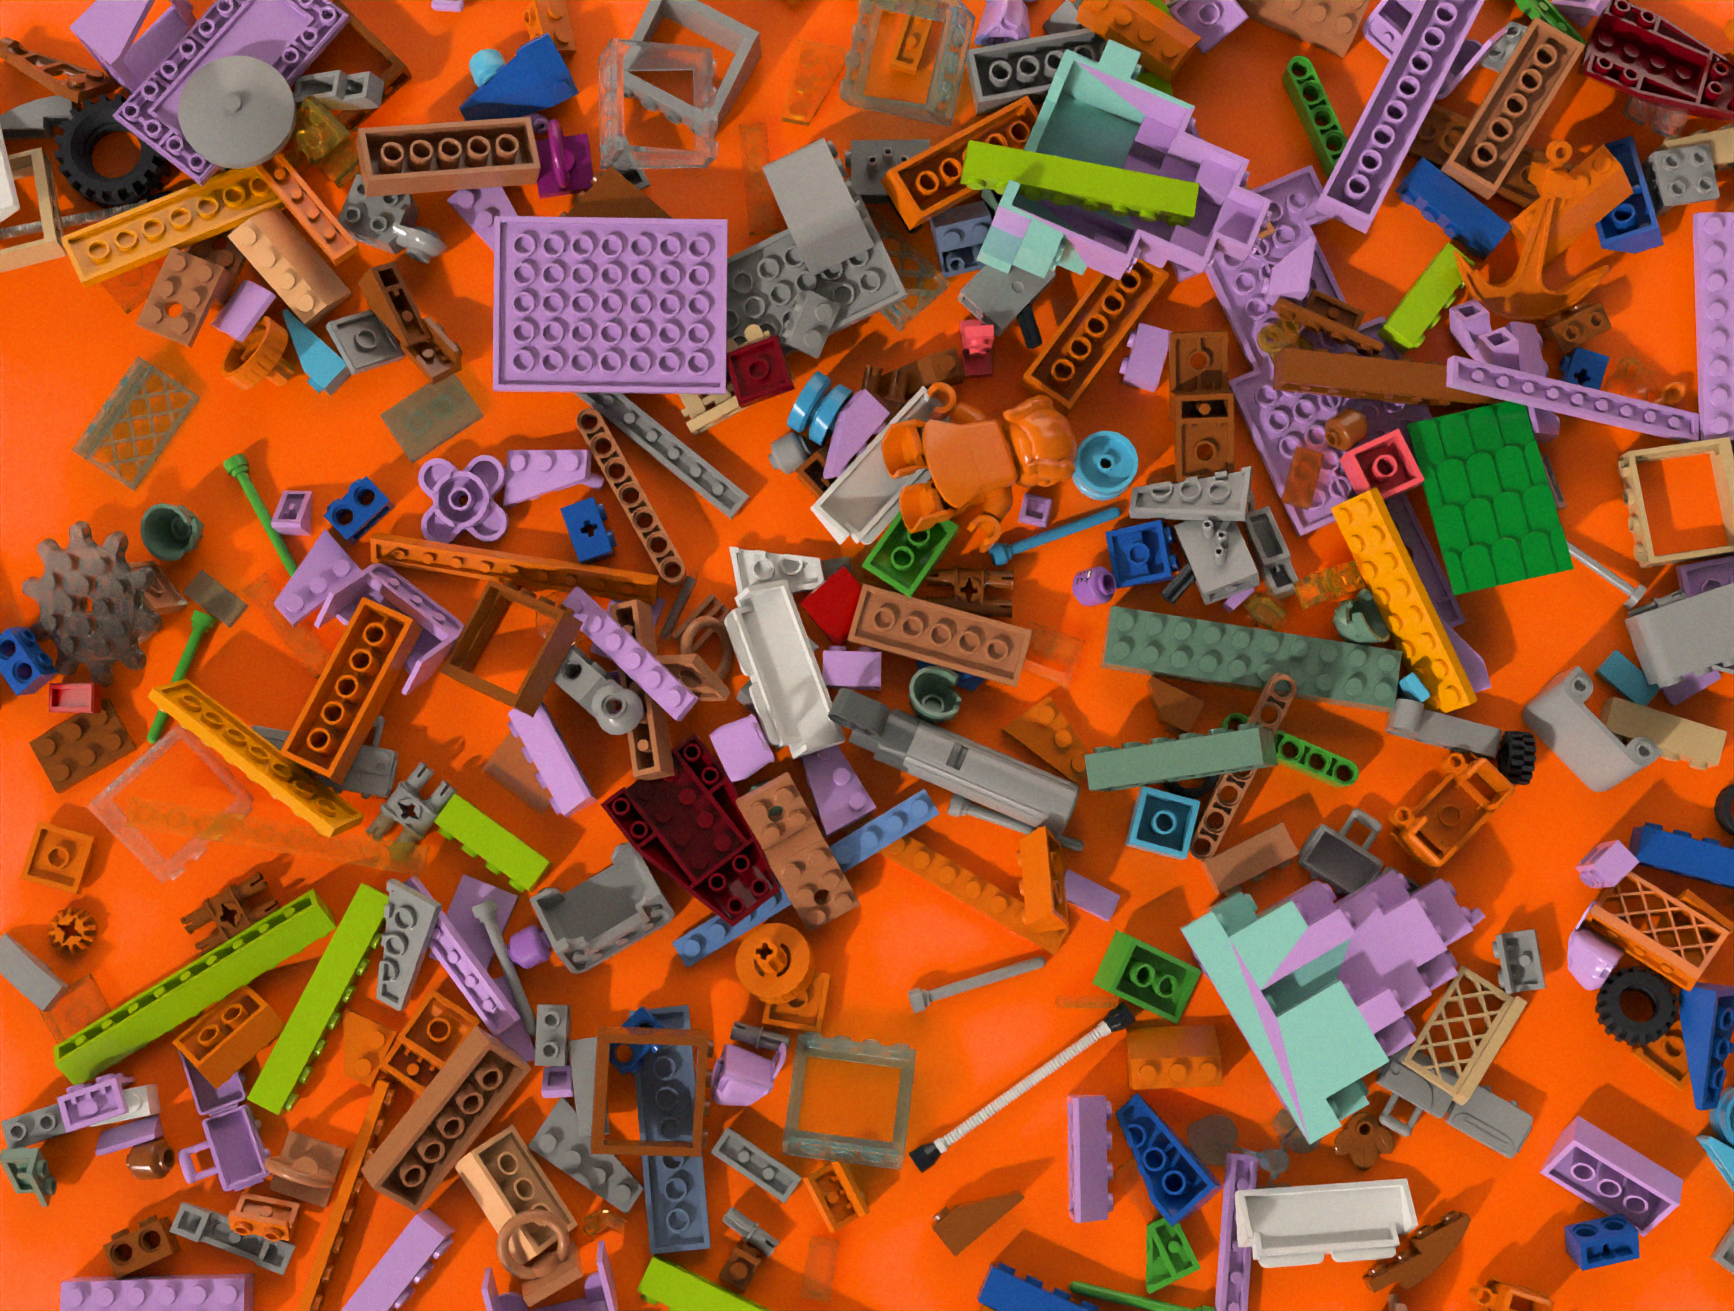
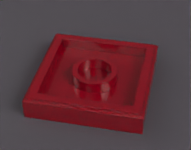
M778 334L726 353V364L738 405L741 409L795 389Z

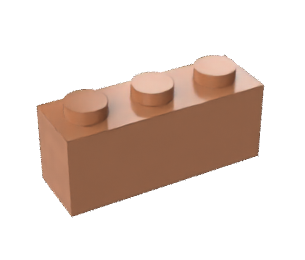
M1282 822L1200 864L1216 894L1224 892L1227 897L1241 890L1240 884L1250 879L1253 884L1268 876L1266 870L1274 866L1281 870L1293 864L1292 857L1298 855L1299 852Z

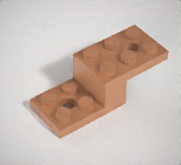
M238 227L188 246L185 251L171 246L136 325L139 328L192 348L212 303L214 302L222 306L227 303L247 260L228 238V235ZM219 238H226L228 240L227 246L223 250L214 249V243ZM174 304H181L183 308L181 314L176 317L169 316L170 307Z
M788 772L735 800L761 845L772 871L809 933L861 905ZM772 807H783V810L779 815H768V812ZM822 889L828 890V894L824 898H814L817 891Z

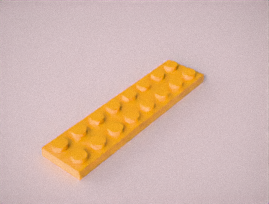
M254 167L230 169L211 177L203 187L195 183L60 237L85 289L168 255L171 246L181 250L238 227L250 217L270 208L278 207L282 209L286 206Z
M1378 488L1370 489L1330 508L1363 579L1373 594L1374 602L1387 629L1390 631V636L1397 650L1402 651L1401 659L1408 673H1415L1430 693V697L1422 702L1425 709L1444 714L1478 701Z
M188 679L152 688L147 698L153 701L160 711L171 715L179 722L182 728L193 732L201 739L204 745L215 749L224 756L226 762L237 766L246 773L248 779L259 783L269 791V794L274 799L282 801L290 807L296 816L307 820L315 827L319 834L331 838L361 824L365 817L364 814L304 768L282 757L279 754L280 750Z

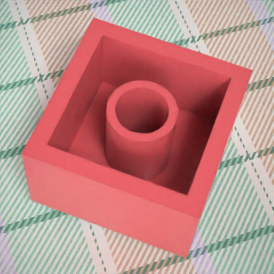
M1399 428L1347 451L1339 459L1357 496L1377 487L1383 501L1386 502L1417 488L1425 481Z

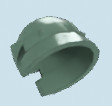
M161 503L153 505L145 512L141 520L140 533L147 550L156 558L169 562L179 560L185 553L198 548V542L203 538L204 524L192 511L183 505Z
M1367 588L1362 589L1356 594L1357 597L1355 599L1340 601L1341 605L1334 609V618L1331 622L1334 624L1341 639L1345 642L1369 646L1371 643L1389 640L1390 631L1387 629L1374 602L1371 590Z
M927 666L918 670L911 678L909 685L910 694L908 695L909 705L915 715L932 724L954 720L959 712L961 697L950 685L953 687L957 685L959 675L951 669L942 666Z

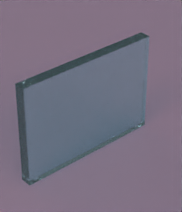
M510 731L482 770L528 803L537 813L543 814L550 805L549 799L553 796L548 787L543 789L538 782L535 773L539 772L534 761L529 764L521 750L525 746L521 737L515 738Z

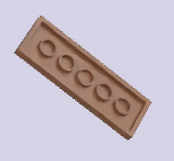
M863 584L847 640L1017 688L1033 630Z

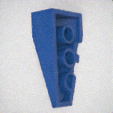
M548 32L522 45L516 51L517 55L506 65L500 66L497 69L498 73L487 84H482L459 106L465 121L518 118L553 107L579 93L567 66Z
M1633 136L1604 144L1623 167L1634 193L1595 224L1602 249L1635 254L1664 245Z
M1696 982L1690 992L1683 988L1679 993V1015L1695 1107L1697 1110L1703 1111L1717 1108L1727 1074L1723 1064L1729 1053L1733 1054L1734 1044L1730 1042L1734 1030V986Z
M1136 1093L1116 1112L1128 1146L1131 1147L1138 1164L1139 1173L1143 1177L1149 1191L1150 1200L1171 1227L1200 1209L1223 1188V1185L1139 1093Z

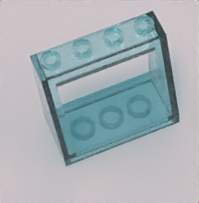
M859 0V15L857 23L852 28L851 51L846 55L845 78L841 80L839 87L840 98L849 106L951 127L976 17L961 0ZM883 9L944 22L925 105L864 96Z
M805 1032L804 1035L798 1034L782 1154L829 1161L842 1158L846 1163L901 1170L905 1156L917 1050L910 1049L909 1045L903 1043L886 1046L881 1045L880 1041L872 1039L855 1042L851 1041L850 1037L841 1035L834 1036V1039L822 1037L817 1032ZM807 1056L901 1068L892 1142L798 1130Z

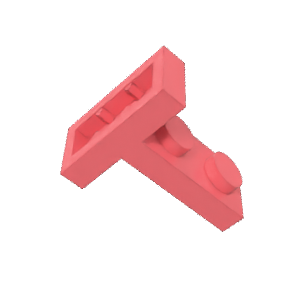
M979 319L960 321L964 379L992 377L991 350L995 336L994 324L984 325Z

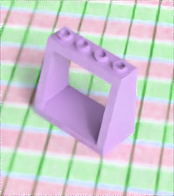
M96 0L69 28L104 71L131 95L197 22V19L191 12L193 6L187 0H169L172 5L134 43L133 41L155 0Z

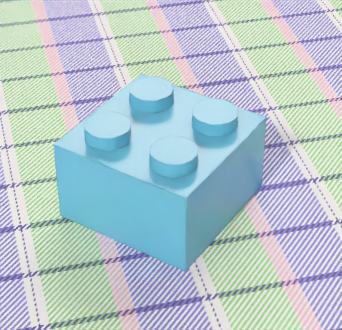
M1142 786L1138 790L1125 845L1178 860L1187 859L1201 801Z

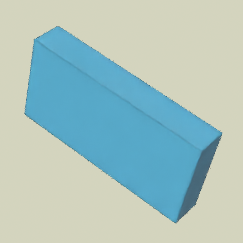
M1617 649L1595 671L1596 674L1625 699L1639 705L1646 706L1661 689L1657 684L1648 685L1643 672Z
M1412 672L1398 680L1397 695L1400 699H1409L1422 703L1430 697L1429 691L1415 673Z

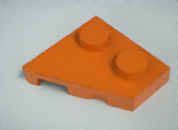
M346 1008L343 1012L344 1075L371 1088L380 1074L379 1065L392 1048L399 1032Z

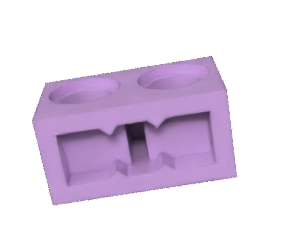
M1619 840L1599 843L1575 868L1580 873L1578 875L1580 880L1588 887L1596 889L1615 886L1639 861Z

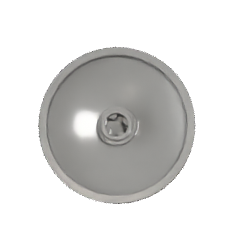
M227 56L201 67L186 83L178 105L180 127L193 150L210 163L232 169L257 166L277 155L289 141L294 131L297 117L295 98L284 77L268 63L248 56Z

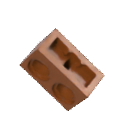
M154 1215L139 1222L140 1228L131 1233L126 1228L110 1235L112 1241L102 1246L116 1279L181 1250L176 1235L169 1232L172 1226L169 1217L158 1220L157 1216ZM152 1231H156L160 1235L161 1241L158 1246L153 1245L150 1241ZM124 1244H128L132 1249L130 1259L125 1258L122 1254Z

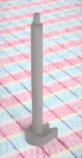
M1566 540L1571 556L1629 596L1623 604L1629 610L1637 604L1647 591V588L1641 584L1634 588Z

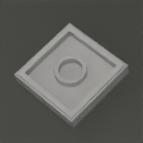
M371 309L330 321L326 325L327 331L352 375L400 361L405 356L393 333Z

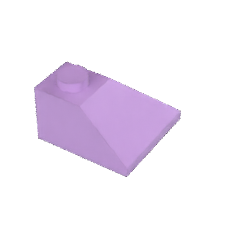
M1310 236L1277 263L1267 277L1263 276L1260 293L1264 294L1263 304L1274 305L1279 297L1297 305L1301 304L1309 290L1316 244L1315 236Z

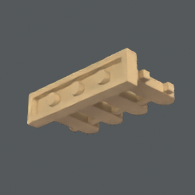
M751 324L745 329L747 342L738 346L733 339L727 338V353L772 336L769 330L763 332L758 325ZM791 373L793 382H796L794 376ZM732 383L726 386V395L710 394L701 399L699 394H679L685 406V409L681 410L685 418L690 415L691 420L686 422L690 432L695 436L750 406L741 409L736 396L732 397L731 395L734 392ZM715 402L717 406L707 411L706 406Z

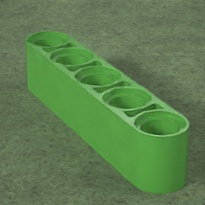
M1295 56L1289 61L1282 80L1326 177L1329 179L1348 140L1311 61L1305 56ZM1292 70H1299L1303 76L1294 75ZM1309 94L1315 101H1307L1303 95ZM1314 119L1323 120L1326 126H1319ZM1326 144L1335 145L1338 151L1329 150Z
M1240 713L1230 714L1222 720L1219 728H1226L1228 730V722L1231 720L1237 721L1240 725L1246 724L1249 717ZM1277 730L1274 742L1277 762L1336 788L1350 786L1358 779V767L1351 760L1281 730ZM1285 743L1293 746L1295 750L1293 758H1287L1283 754L1282 746ZM1311 755H1316L1321 759L1322 766L1320 770L1311 767L1309 763ZM1339 766L1346 768L1349 773L1346 782L1341 781L1337 777L1336 772Z

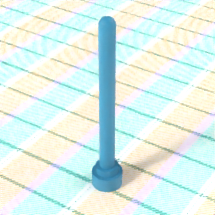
M1112 507L1009 545L1007 543H995L989 550L990 557L995 567L1005 565L1007 560L1012 559V556L1118 518L1121 515V510L1118 507Z

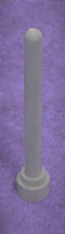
M955 793L952 795L947 814L959 817V815L965 817L967 814L1026 835L1038 829L1007 815L971 804L970 800ZM1063 834L1056 837L1061 842L1062 847L1077 852L1082 851L1084 848V843L1081 840Z
M494 899L471 907L475 919L479 918L480 923L484 922L528 1034L536 1036V1019L495 920V917H497L495 911L498 909Z
M1038 956L928 991L926 989L920 990L919 987L908 990L907 993L914 1014L926 1010L925 1007L930 1006V1002L1042 968L1046 965V959Z

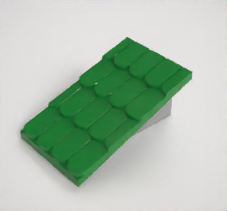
M1505 401L1405 424L1415 461L1425 479L1422 482L1453 595L1574 569L1525 405Z

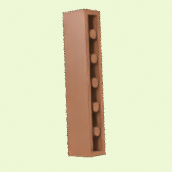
M638 599L610 605L611 617L656 658L658 653L651 605ZM618 666L621 686L637 693L643 704L642 719L637 727L627 733L633 777L651 781L675 775L666 711Z

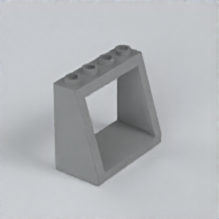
M649 0L613 75L616 91L627 99L633 97L641 101L642 106L652 112L656 110L662 112L674 124L680 125L682 123L690 127V130L699 137L704 138L707 136L714 139L762 56L760 33L698 0ZM664 17L735 53L707 113L631 74Z

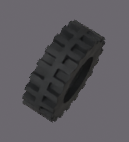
M105 94L99 95V102L94 104L89 98L84 100L85 108L80 112L75 108L71 109L69 112L74 117L69 123L62 120L60 126L64 130L63 136L56 135L55 142L60 146V150L54 151L55 158L61 164L58 167L60 172L66 177L67 182L87 201H94L101 208H106V205H111L112 207H120L122 204L131 205L132 203H137V200L142 197L145 199L152 197L149 192L155 187L161 191L164 187L160 181L162 176L170 177L172 172L167 166L169 161L139 137L137 139L141 144V156L132 171L115 178L101 176L96 172L92 165L91 156L94 146L100 139L112 132L118 131L133 134L112 116L126 101L119 94H115L114 100H110Z

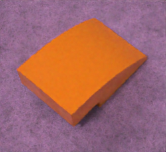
M431 989L397 1036V1041L380 1063V1070L420 1096L475 1026L479 1027L481 1020Z

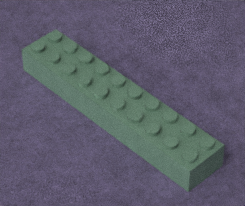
M1112 606L1107 616L1100 668L1262 693L1272 675L1284 673L1296 683L1297 691L1294 696L1296 699L1387 713L1395 709L1402 651ZM1279 680L1274 686V692L1278 695H1283L1289 690L1287 680Z

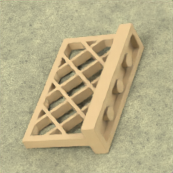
M1462 965L1457 971L1458 975L1451 981L1416 1038L1417 1040L1414 1041L1402 1061V1064L1453 1096L1452 1100L1461 1106L1472 1096L1527 1004V1001L1519 996L1514 998L1506 994L1503 990ZM1462 976L1474 982L1476 993L1461 994L1458 983ZM1455 990L1456 996L1450 997L1452 992ZM1494 995L1504 1001L1499 1010L1488 1012L1484 996ZM1478 997L1482 1013L1467 1015L1463 1000ZM1458 1001L1462 1017L1447 1019L1444 1005L1449 1002ZM1440 1014L1441 1020L1435 1021ZM1490 1016H1495V1018L1491 1022ZM1484 1018L1487 1031L1485 1034L1473 1036L1469 1020ZM1463 1021L1468 1037L1453 1040L1449 1024ZM1443 1025L1447 1041L1432 1043L1429 1033L1430 1028ZM1425 1038L1427 1044L1421 1045L1422 1041ZM1475 1040H1481L1476 1047ZM1469 1042L1472 1056L1468 1059L1458 1060L1454 1044ZM1449 1045L1453 1061L1438 1064L1434 1048ZM1428 1049L1432 1065L1422 1067L1411 1060L1416 1051ZM1466 1064L1464 1069L1461 1071L1460 1065ZM1455 1067L1458 1079L1453 1086L1442 1080L1440 1068Z

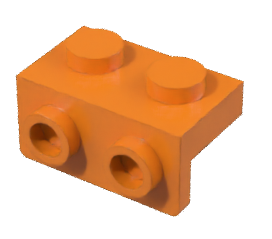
M532 0L523 14L524 23L528 27L530 41L548 32L560 55L573 56L577 48L565 0Z
M842 1158L830 1162L803 1178L830 1233L836 1232L857 1218L870 1213L866 1195L863 1191L859 1190L853 1179L854 1172L852 1168Z
M241 1192L235 1211L230 1210L228 1214L230 1230L244 1236L250 1234L263 1236L270 1241H290L301 1212V1204Z

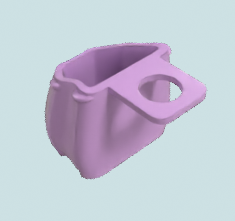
M985 0L987 3L974 41L976 46H991L1030 38L1028 8L1022 0Z
M750 714L748 717L725 724L710 734L713 746L731 782L747 779L768 763L774 762L775 757L755 715Z
M1595 900L1588 906L1572 931L1568 941L1567 969L1580 985L1589 991L1603 986L1625 953L1622 949L1583 926L1589 911L1597 902Z
M781 1043L772 1061L741 1047L725 1044L712 1072L710 1092L713 1101L719 1105L749 1106L769 1094L773 1089L774 1080L785 1062L786 1044ZM779 1056H780L779 1063H778V1065H777V1067H776L777 1060H778V1058H779Z

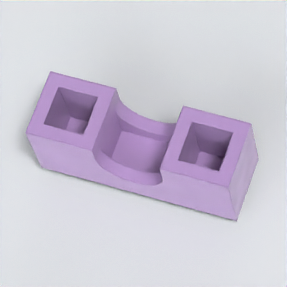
M1476 299L1449 308L1450 336L1474 360L1519 370V340L1505 327L1492 331L1490 314Z

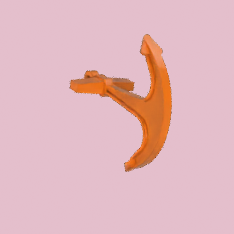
M1555 139L1548 144L1546 148L1548 163L1536 161L1531 163L1527 180L1537 187L1540 198L1513 276L1504 283L1498 285L1489 284L1473 265L1461 257L1456 250L1453 252L1459 274L1469 293L1482 306L1501 317L1517 321H1533L1557 315L1577 304L1601 282L1610 269L1608 265H1604L1580 276L1565 287L1557 290L1546 289L1542 283L1541 273L1554 201L1557 197L1573 200L1577 180L1567 174L1568 171L1563 165L1572 156V147L1564 140ZM1562 147L1561 154L1556 156V151Z

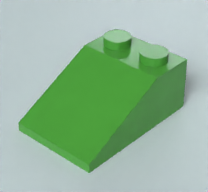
M899 511L862 564V567L911 598L955 541L959 533V526L948 520L936 523L928 530L911 534L905 527L901 512Z
M1116 930L1092 984L1178 1024L1202 970L1139 939Z

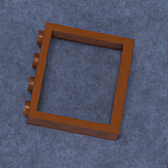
M334 0L332 3L349 15L351 20L348 24L391 65L379 76L384 81L381 105H383L412 76L407 66L340 0ZM296 106V119L331 153L378 108L343 110L323 129L300 106Z
M489 579L440 672L467 687L534 717L583 622L573 616L574 610L559 603L558 607H555V602L540 595L539 599H536L537 595L521 587L520 591H517L518 587L506 580L502 585ZM509 601L555 620L516 694L471 674Z
M597 1027L590 1143L591 1154L701 1157L702 1147H707L708 1129L703 1128V1118L709 1117L710 1099H705V1087L711 1088L712 1070L707 1069V1058H713L714 1041L709 1039L707 1030ZM610 1043L698 1046L692 1142L604 1139Z

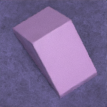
M283 490L271 521L272 528L281 535L311 536L312 491Z

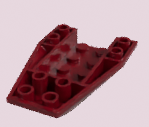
M1610 0L1603 12L1598 16L1588 37L1577 72L1578 75L1640 101L1667 110L1707 119L1734 121L1733 61L1650 10L1636 6L1626 0Z
M694 733L672 750L675 775L651 781L639 779L627 789L625 787L621 788L600 805L636 852L730 926L734 927L777 894L780 888L761 845L736 804L735 800L739 796L733 782H731L725 770L701 739Z

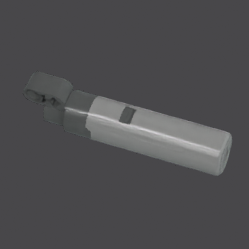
M840 688L828 713L830 720L852 730L848 742L875 753L873 759L1035 828L1046 826L1056 837L1064 832L1077 803L1080 792L1079 785L897 708H894L891 713L890 708L852 690Z

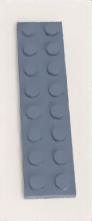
M689 1005L648 1009L665 1028L691 1029ZM635 1010V1011H629V1018H630L637 1010ZM643 1023L640 1026L642 1028H653L649 1023ZM663 1045L656 1053L650 1050L643 1057L646 1063L634 1073L640 1140L692 1142L696 1081L693 1046ZM702 1149L701 1157L642 1155L650 1255L711 1248Z

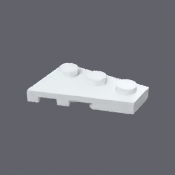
M729 546L738 594L747 586L785 579L788 582L791 593L797 594L813 591L824 581L820 558L768 553L761 550H745Z

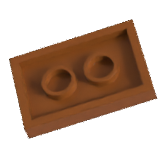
M108 698L101 701V713H79L29 742L54 790L59 794L137 750L114 705Z

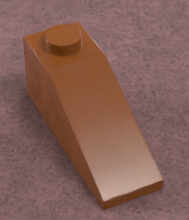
M395 261L371 267L357 282L370 309L405 347L431 340L432 337Z
M956 347L925 356L896 369L899 372L911 373L905 399H911L922 386L928 390L936 382H943L950 386L963 383L965 374ZM892 371L882 375L880 378L878 394L881 397H885L889 393Z
M1018 1190L957 1204L950 1209L945 1206L932 1217L935 1222L931 1224V1227L956 1257L1025 1197Z

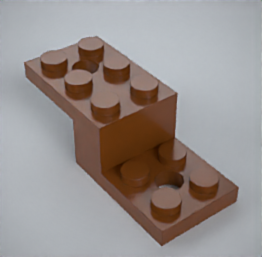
M1227 331L1168 333L1169 419L1174 423L1175 481L1184 482L1186 478L1197 476L1198 479L1215 476L1216 472L1227 471V474L1234 473V393L1228 389ZM1196 353L1204 354L1206 359L1203 367L1199 369L1193 368L1190 363L1192 356ZM1202 444H1209L1212 448L1211 455L1206 459L1197 457V449Z

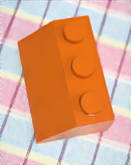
M1046 826L1039 827L1019 840L1020 850L1016 853L1018 866L1022 868L1019 889L1025 901V907L1021 909L1024 925H1027L1034 933L1069 928L1062 845Z
M244 985L228 994L223 1000L218 1001L172 1043L217 1090L223 1083L230 1080L232 1075L242 1066L251 1061L270 1041L277 1038L279 1033L283 1031L285 1024L248 985Z
M1214 1024L1125 1028L1128 1088L1141 1090L1223 1086L1221 1053Z

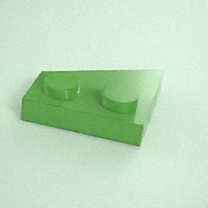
M1162 1216L1146 1224V1290L1149 1294L1201 1269L1179 1223L1171 1227Z

